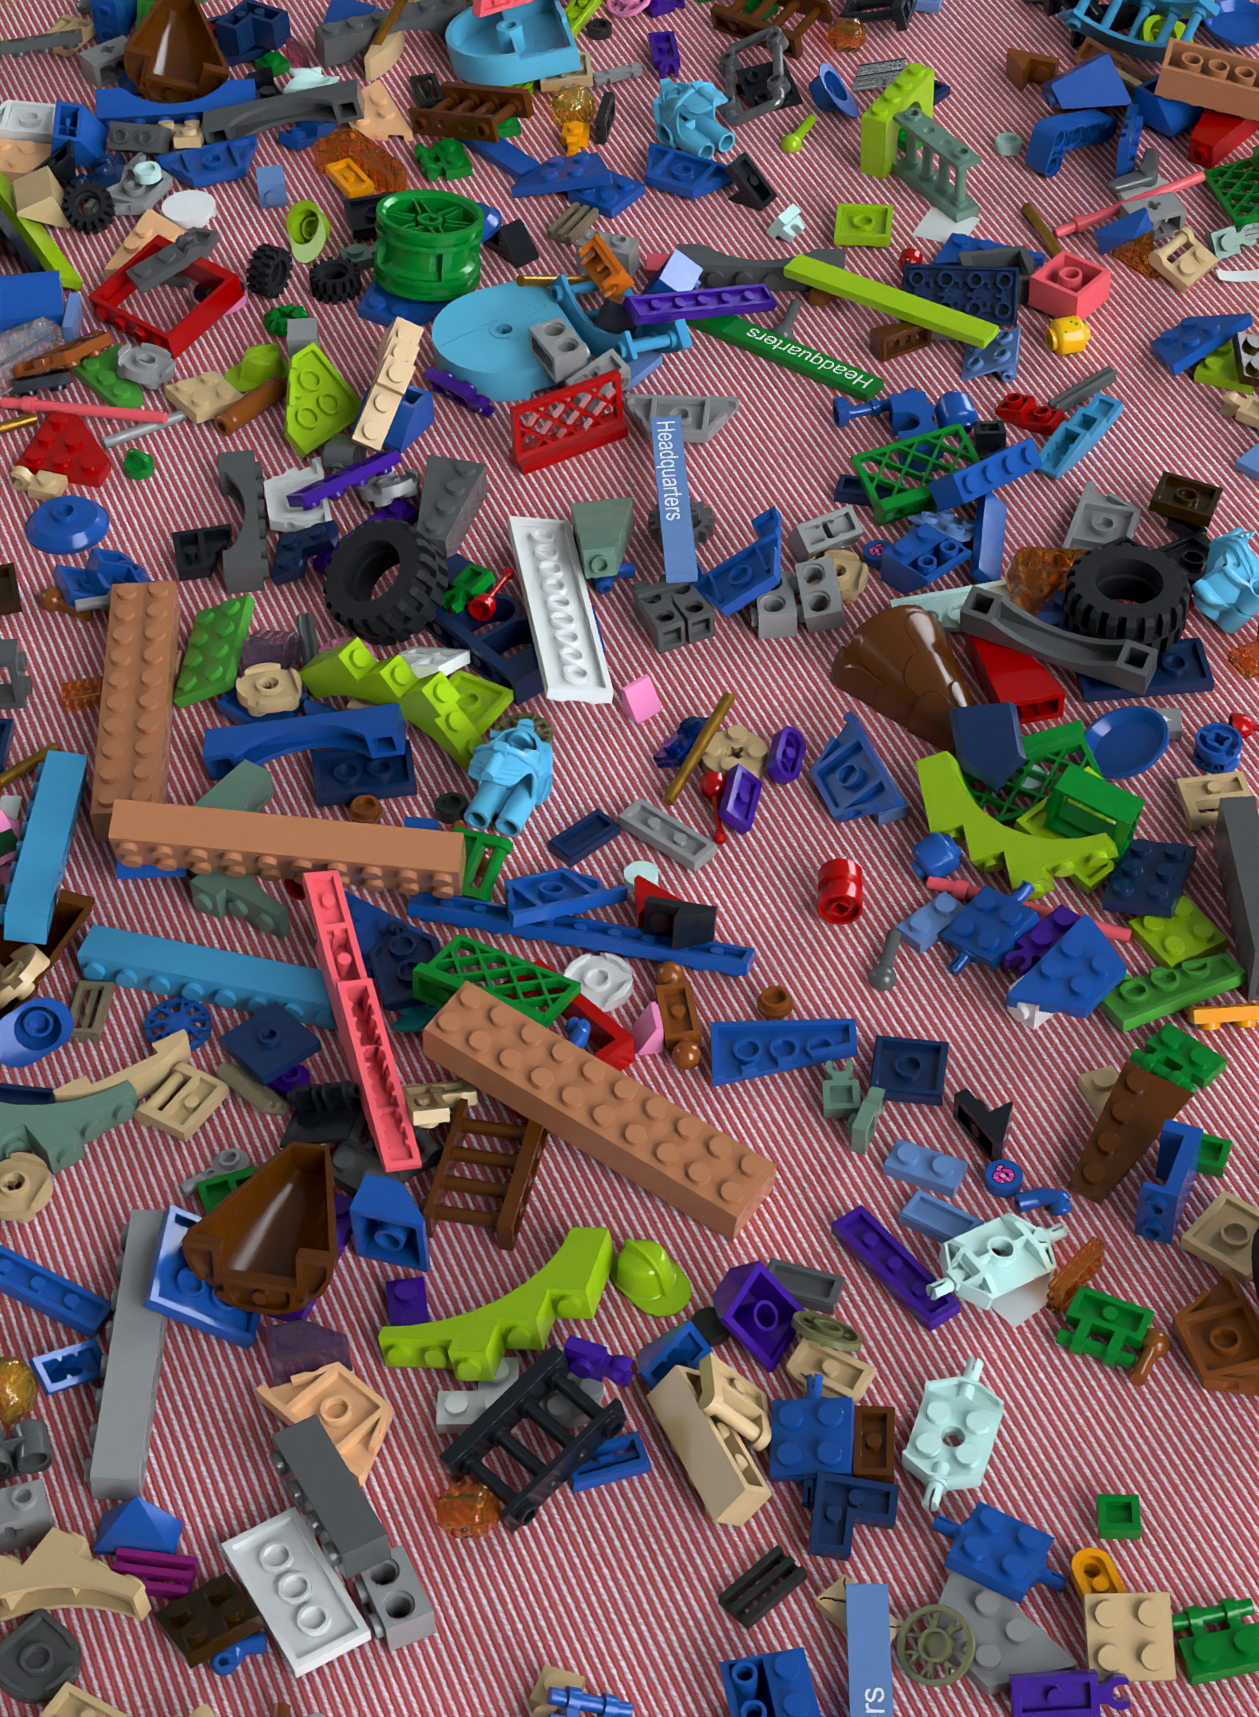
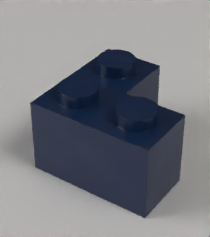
M243 0L215 22L220 50L240 57L255 44L277 51L291 39L288 11L254 0Z

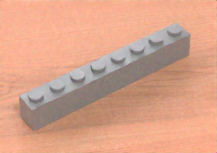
M131 1209L129 1224H123L121 1245L125 1247L124 1256H118L116 1264V1277L120 1279L119 1288H113L111 1296V1310L115 1312L114 1321L107 1322L106 1344L110 1345L109 1355L103 1354L101 1359L100 1373L101 1378H105L104 1388H97L95 1411L99 1413L98 1423H92L90 1428V1447H94L93 1458H86L84 1466V1481L91 1484L93 1499L129 1500L136 1495L140 1498L143 1497L168 1323L167 1316L143 1307L165 1210Z

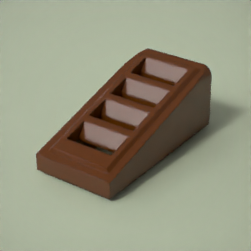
M910 322L884 325L870 329V351L881 363L930 346L932 330ZM919 332V338L916 339V333Z

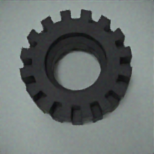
M83 180L84 185L76 182L74 183L76 186L74 190L71 187L67 189L69 195L64 194L63 200L65 203H62L63 210L65 211L64 214L70 225L75 227L76 231L80 233L83 230L87 235H90V231L98 234V229L101 227L103 230H106L108 228L106 223L112 224L113 219L111 216H115L116 212L114 209L115 204L109 191H107L104 185L101 184L99 186L98 182L94 180L92 184L88 180ZM88 198H93L99 202V209L92 216H84L79 212L81 202Z
M263 243V245L257 247L258 251L254 250L252 253L254 258L249 259L248 263L251 266L246 271L249 274L246 277V282L249 283L247 287L252 293L277 299L279 294L282 295L284 293V287L287 288L289 285L287 280L291 279L292 276L289 272L293 270V265L290 264L293 259L289 256L291 253L287 249Z
M332 256L328 257V261L324 259L319 260V264L314 263L312 265L313 268H310L309 279L313 298L316 297V300L319 302L323 300L324 304H329L332 301L333 305H338V301H342L344 304L347 303L348 298L351 301L354 300L355 295L359 296L360 290H362L360 268L355 261L351 262L350 258L343 260L342 256H338L337 260H333Z

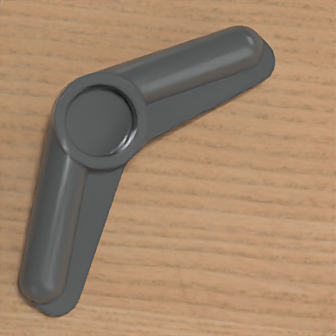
M1147 148L1138 170L1108 181L1106 188L1110 189L1112 193H1120L1142 186L1151 187L1156 185L1158 181L1159 152L1155 149Z

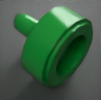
M135 448L127 450V458L124 460L126 476L135 480L150 477L155 471L152 456Z

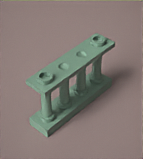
M917 107L894 115L893 121L907 131L906 156L892 162V172L955 223L979 215V205L966 195L967 168L981 163L982 158ZM917 139L923 143L922 160L917 156ZM934 153L939 156L938 172L933 169ZM950 165L956 169L955 186L949 182Z

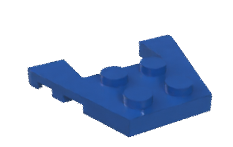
M373 278L357 307L358 317L386 328L391 325L397 316L418 326H423L433 321V316L440 313L443 308L455 299L421 301L400 297L381 288Z
M775 506L751 520L759 538L757 541L707 573H704L701 564L696 559L698 581L690 582V584L698 590L711 607L725 617L742 609L746 604L760 595L769 592L780 583L782 516Z

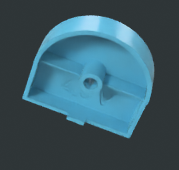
M535 0L481 18L472 15L473 6L458 14L449 23L445 32L452 70L458 77L470 83L508 86L581 70L578 48L570 30L564 8L561 7L559 0Z
M516 280L477 290L449 303L434 320L432 326V345L435 369L439 371L442 369L447 370L460 382L468 381L477 389V394H482L491 401L505 402L531 398V391L564 383L565 380L556 383L530 352L529 327L561 317L568 326H571L573 329L574 327L558 303H554L551 300L550 291L547 287H519L516 284ZM574 329L576 336L579 338L581 342H583L578 333L576 332V330ZM591 356L587 359V365L591 363Z

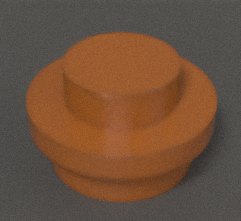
M371 795L356 797L349 808V816L352 822L374 824L383 815L382 805Z
M778 985L769 986L758 997L757 1008L767 1018H784L793 1009V998L784 987Z

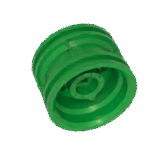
M431 189L400 191L390 194L378 202L375 222L377 250L374 254L373 277L381 288L400 297L421 301L453 300L477 289L481 276L479 245L483 237L484 212L476 202L456 193Z

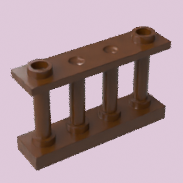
M735 0L730 7L715 3L710 9L713 29L739 39H744L771 26L780 27L789 42V46L783 51V55L796 60L803 55L801 36L815 20L827 24L832 22L830 2L827 0H763L751 15L740 12L749 0ZM775 3L784 8L772 23L761 20ZM794 12L805 15L793 30L782 27ZM766 40L756 44L758 46L768 49L766 46Z
M446 81L440 85L443 100L433 108L410 107L408 109L414 134L492 143L500 141L497 126L508 117L529 119L535 114L529 89Z
M460 1098L456 1112L450 1113V1122L447 1123V1141L428 1198H423L419 1206V1211L425 1219L427 1238H433L438 1220L492 1228V1232L497 1233L499 1249L514 1251L549 1131L543 1128V1125L529 1119L528 1123H523L522 1126L471 1119L469 1117L468 1099ZM470 1133L519 1141L521 1148L519 1152L514 1151L513 1155L462 1146L466 1134ZM457 1162L509 1169L512 1177L510 1181L505 1180L504 1184L456 1177L453 1174ZM454 1191L499 1198L503 1206L501 1210L489 1213L444 1206L443 1204L447 1192Z

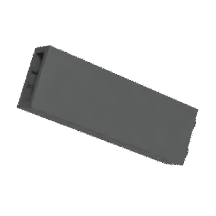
M1255 796L1220 798L1213 847L1239 964L1247 972L1246 984H1244L1247 1000H1259V811Z

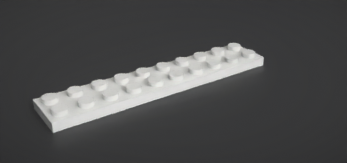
M509 516L507 529L546 699H553L559 702L567 700L584 701L590 704L612 703L614 691L570 521Z

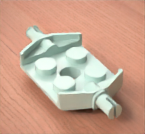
M1006 1213L943 1243L939 1253L943 1278L926 1286L927 1295H931V1300H937L939 1297L951 1292L984 1310H988L993 1299L1045 1274H1047L1046 1278L1048 1280L1052 1279L1056 1269V1261L1051 1244L1066 1238L1067 1230L1065 1227L1062 1228V1223H1057L1044 1230L1041 1226L1036 1227L1013 1213ZM992 1249L1006 1251L1009 1256H998Z
M975 1357L967 1359V1365L961 1377L932 1380L925 1383L924 1396L907 1448L902 1452V1465L907 1471L926 1484V1492L921 1502V1506L926 1510L929 1509L930 1503L931 1511L938 1510L942 1493L946 1494L950 1490L981 1486L1002 1419L1004 1401L978 1381L984 1367V1362L977 1358L975 1367ZM954 1435L959 1437L963 1443L959 1446L951 1447L944 1444L942 1439L946 1436Z

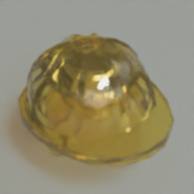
M572 83L560 87L551 100L553 119L561 128H563L564 123L572 121L590 123L596 111L594 94L587 87L580 84Z
M5 1356L0 1357V1420L8 1428L23 1417L27 1411L29 1413L32 1412V1407L38 1395V1380L32 1368L19 1358Z

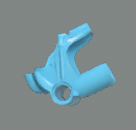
M668 78L660 80L659 97L655 98L652 103V113L656 124L658 140L663 146L679 147L689 154L709 160L713 156L715 148L721 152L729 151L734 145L735 135L718 124L715 119V107L727 103L728 98L723 95L722 91H719L717 88L715 89L714 84L711 82L697 80L688 83H672V80Z
M1236 527L1227 534L1213 539L1208 545L1210 551L1206 562V573L1204 577L1191 586V589L1196 593L1192 600L1197 608L1204 615L1213 619L1219 628L1231 634L1239 631L1252 617L1259 614V560L1248 545V540L1255 534V530L1244 531L1241 527Z
M521 719L517 727L509 728L502 732L492 730L489 734L490 743L479 745L474 749V757L470 761L468 776L478 780L479 788L464 813V819L471 827L480 830L486 829L494 815L499 814L495 822L497 830L505 836L517 837L534 806H540L547 800L553 782V749L550 743L541 741L534 732V723L530 719Z

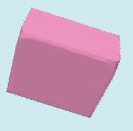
M645 674L621 689L622 713L635 723H642L661 711V704L649 675Z
M656 1001L649 1003L632 1027L631 1032L634 1037L637 1055L663 1052L664 1031Z

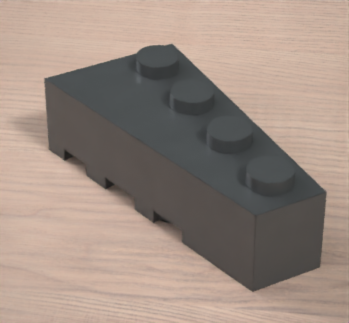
M428 454L417 530L441 550L445 560L457 553L488 493L486 464Z
M317 1415L310 1416L272 1434L271 1437L275 1451L269 1454L272 1465L294 1504L305 1517L310 1532L321 1541L323 1552L332 1568L338 1566L347 1580L392 1558L386 1530Z

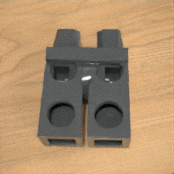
M663 574L659 578V583L649 585L647 582L641 581L633 584L635 616L648 629L659 654L685 646V639L689 644L715 636L714 610L690 582L666 583V576Z

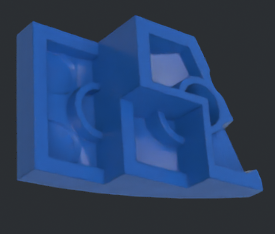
M94 547L91 549L85 569L55 565L53 577L67 605L75 606L74 600L107 595L112 589V584L156 582L145 577L146 570L132 562L124 553Z

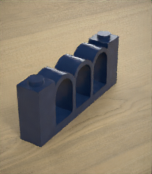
M459 553L444 560L448 568V575L445 576L448 579L447 591L452 590L450 583L470 563H473ZM493 583L486 589L484 593L489 594L491 592V590L494 588ZM496 594L494 599L497 607L495 613L487 621H479L472 617L468 610V605L458 614H449L443 607L438 606L435 611L437 616L432 622L428 621L424 625L425 630L446 648L470 650L471 663L467 665L485 680L513 690L514 700L512 702L516 706L544 691L528 616H522L521 605L515 598L505 594ZM503 622L479 637L473 634L474 631L487 624ZM520 644H532L506 660L500 656L502 653Z

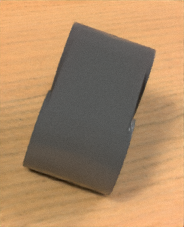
M335 433L333 438L324 447V469L330 470L334 474L366 458L367 448L350 441L351 434ZM339 497L330 500L336 501L339 499Z
M36 1419L20 1422L12 1429V1439L9 1440L7 1434L0 1430V1482L23 1474L45 1471L53 1464L52 1448L45 1422Z

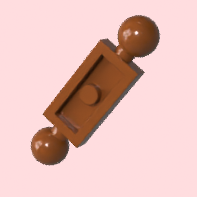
M666 961L656 971V979L660 985L655 986V996L663 1024L666 1049L674 1048L672 1059L675 1065L681 1069L689 1070L696 1067L700 1062L701 1051L697 1045L702 1044V1034L690 981L683 982L684 970L682 966L674 961Z

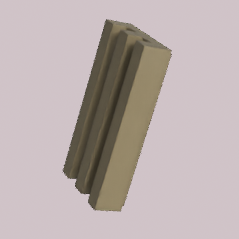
M574 202L547 229V238L571 246L583 234L585 229H588L599 218V209L593 208L589 211L588 205H583L580 208V203Z
M78 980L70 1007V1013L73 1018V1031L67 1042H72L73 1038H78L79 1043H86L87 1038H90L93 1043L100 1044L115 992L113 982ZM91 990L81 1028H76L86 992ZM103 990L93 1027L90 1028L100 992Z
M221 1062L216 1071L217 1076L261 1113L280 1116L286 1114L290 1105L268 1085L263 1087L241 1065L238 1067L236 1064L228 1065L225 1062Z

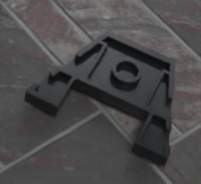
M1170 517L1168 518L1166 528L1181 538L1152 551L1159 550L1165 553L1168 560L1172 558L1180 566L1179 569H1182L1188 578L1190 590L1194 592L1191 586L1204 577L1206 573V562L1210 551L1208 545L1212 541L1206 536L1208 530L1205 527L1192 526L1186 521ZM1126 535L1107 543L1114 544V546H1121L1122 543H1131V546L1136 547L1140 546Z

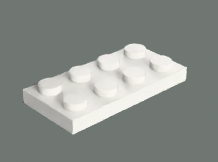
M295 1506L221 1543L224 1556L252 1604L261 1614L267 1630L295 1678L372 1639L370 1629Z

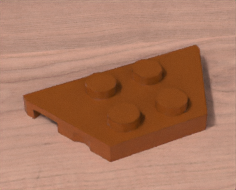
M99 328L13 366L11 369L16 379L48 369L49 371H54L62 367L65 369L79 365L81 363L80 359L86 356L89 359L103 354L102 348L113 343L109 333Z
M1228 1270L1222 1274L1221 1281L1210 1291L1205 1289L1196 1297L1192 1305L1185 1306L1173 1317L1172 1328L1203 1389L1259 1396V1321L1233 1271Z

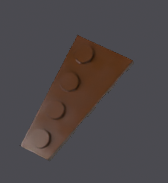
M1125 1062L1066 1189L1101 1205L1162 1132L1165 1120H1174L1182 1108L1184 1109L1190 1102L1194 1093Z

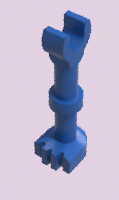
M908 388L903 393L918 392L916 388ZM833 398L832 412L837 427L847 426L852 418L867 415L877 417L882 412L889 411V399L881 401L871 399L866 404L849 407L850 404L846 398Z

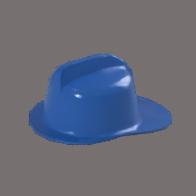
M828 63L820 64L819 74L809 83V90L817 107L825 112L841 110L849 117H858V106L844 86L838 72Z
M39 997L26 1001L0 1019V1063L9 1067H25L62 1046L68 1041L73 1031V1018L70 1010L58 1000Z

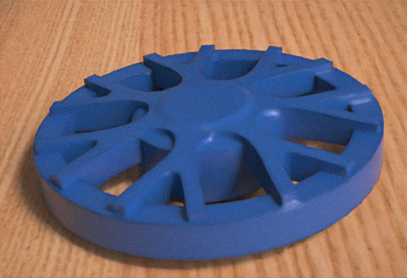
M186 998L165 1000L156 1005L148 1013L144 1022L145 1036L151 1046L157 1040L185 1029L188 1036L192 1034L196 1038L189 1043L191 1051L203 1045L209 1038L212 1030L209 1011L201 1003ZM181 1007L180 1012L172 1013L170 1008ZM191 1009L198 1011L192 1016L186 1014ZM160 1013L166 1016L164 1020L156 1019V1017ZM206 1022L205 1028L193 1027L192 1023ZM164 1027V1031L152 1036L150 1030Z

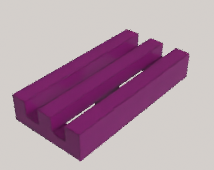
M117 1547L115 1554L116 1562L112 1563L111 1570L120 1575L130 1574L146 1577L147 1580H151H140L145 1585L147 1596L177 1600L192 1592L199 1568L197 1557ZM170 1580L184 1582V1585L161 1583V1581Z

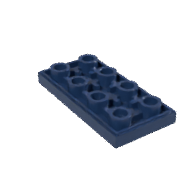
M903 264L902 291L998 326L1017 327L1019 267Z

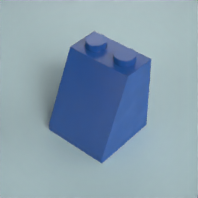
M1098 53L1042 84L1044 91L1041 94L1048 106L1052 105L1056 109L1118 106L1132 103L1109 53Z

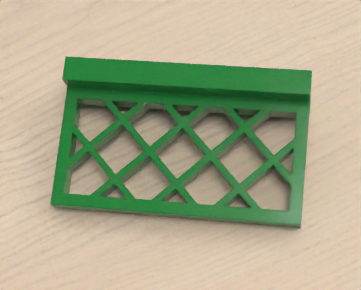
M1259 146L1252 148V157L1203 171L1206 178L1203 182L1232 224L1235 225V228L1259 221ZM1232 178H1237V179H1240V180H1239V181H1236V180H1231V179H1232ZM1250 180H1253V181H1258V182H1257V183H1252V182H1249V181H1250ZM1223 188H1229V189H1231V190H1230V191H1227V190H1222V189H1223ZM1241 190H1245V191H1249V192H1248V193H1243V192H1240V191H1241ZM1232 200H1236V201H1240V202H1239V203H1234V202H1231V201H1232ZM1252 202V203H1258V204H1257V205H1250L1249 203ZM1241 212L1248 213L1245 215L1238 216Z
M957 423L851 456L850 463L875 510L873 518L879 527L907 518L908 516L920 514L922 511L937 508L928 483L936 480L928 476L931 467L949 474L959 470L955 468L959 458L971 464L980 461L961 423ZM956 434L961 443L960 448L957 449L942 443L944 437ZM925 444L935 448V451L931 458L916 452V447ZM939 450L955 456L952 466L935 460ZM897 452L907 456L908 459L905 466L887 460L889 455ZM911 459L928 465L925 474L908 468ZM871 461L881 466L877 475L865 471L861 463ZM884 467L901 474L897 483L880 477ZM904 475L921 482L920 486L915 489H910L900 484ZM879 484L894 491L891 496L879 499L874 489Z
M1080 720L1022 737L1026 763L1019 771H1015L1022 774L1017 784L1006 781L1003 789L1012 792L1007 802L991 797L990 795L993 791L988 788L985 794L971 789L969 783L979 779L972 775L969 777L961 772L965 785L982 810L985 804L1002 810L1000 815L994 817V819L1004 826L1015 823L1019 817L1047 797L1044 794L1059 767L1066 770L1068 765L1072 764L1084 770L1086 766H1089L1103 780L1105 779L1085 740V729ZM1081 751L1084 757L1080 766L1064 760L1067 754ZM1044 761L1052 764L1053 767L1049 775L1033 770L1034 764ZM1027 777L1044 783L1039 793L1022 787ZM1017 795L1034 800L1031 807L1025 809L1012 804Z
M457 934L428 964L420 962L413 969L412 997L441 1009L466 980L470 983L484 981L486 987L476 986L546 1028L581 992L580 982L461 934ZM461 948L474 955L456 957L455 953ZM499 963L504 967L487 970L485 964ZM478 965L480 970L462 973L460 967ZM453 968L455 974H449L442 970ZM528 975L535 978V980L517 982L516 976ZM509 978L510 980L508 984L494 986L491 980ZM560 988L565 990V992L549 995L547 989ZM539 990L541 996L524 998L522 992ZM515 993L517 999L513 1000L503 995ZM546 1006L547 1011L544 1013L535 1008Z

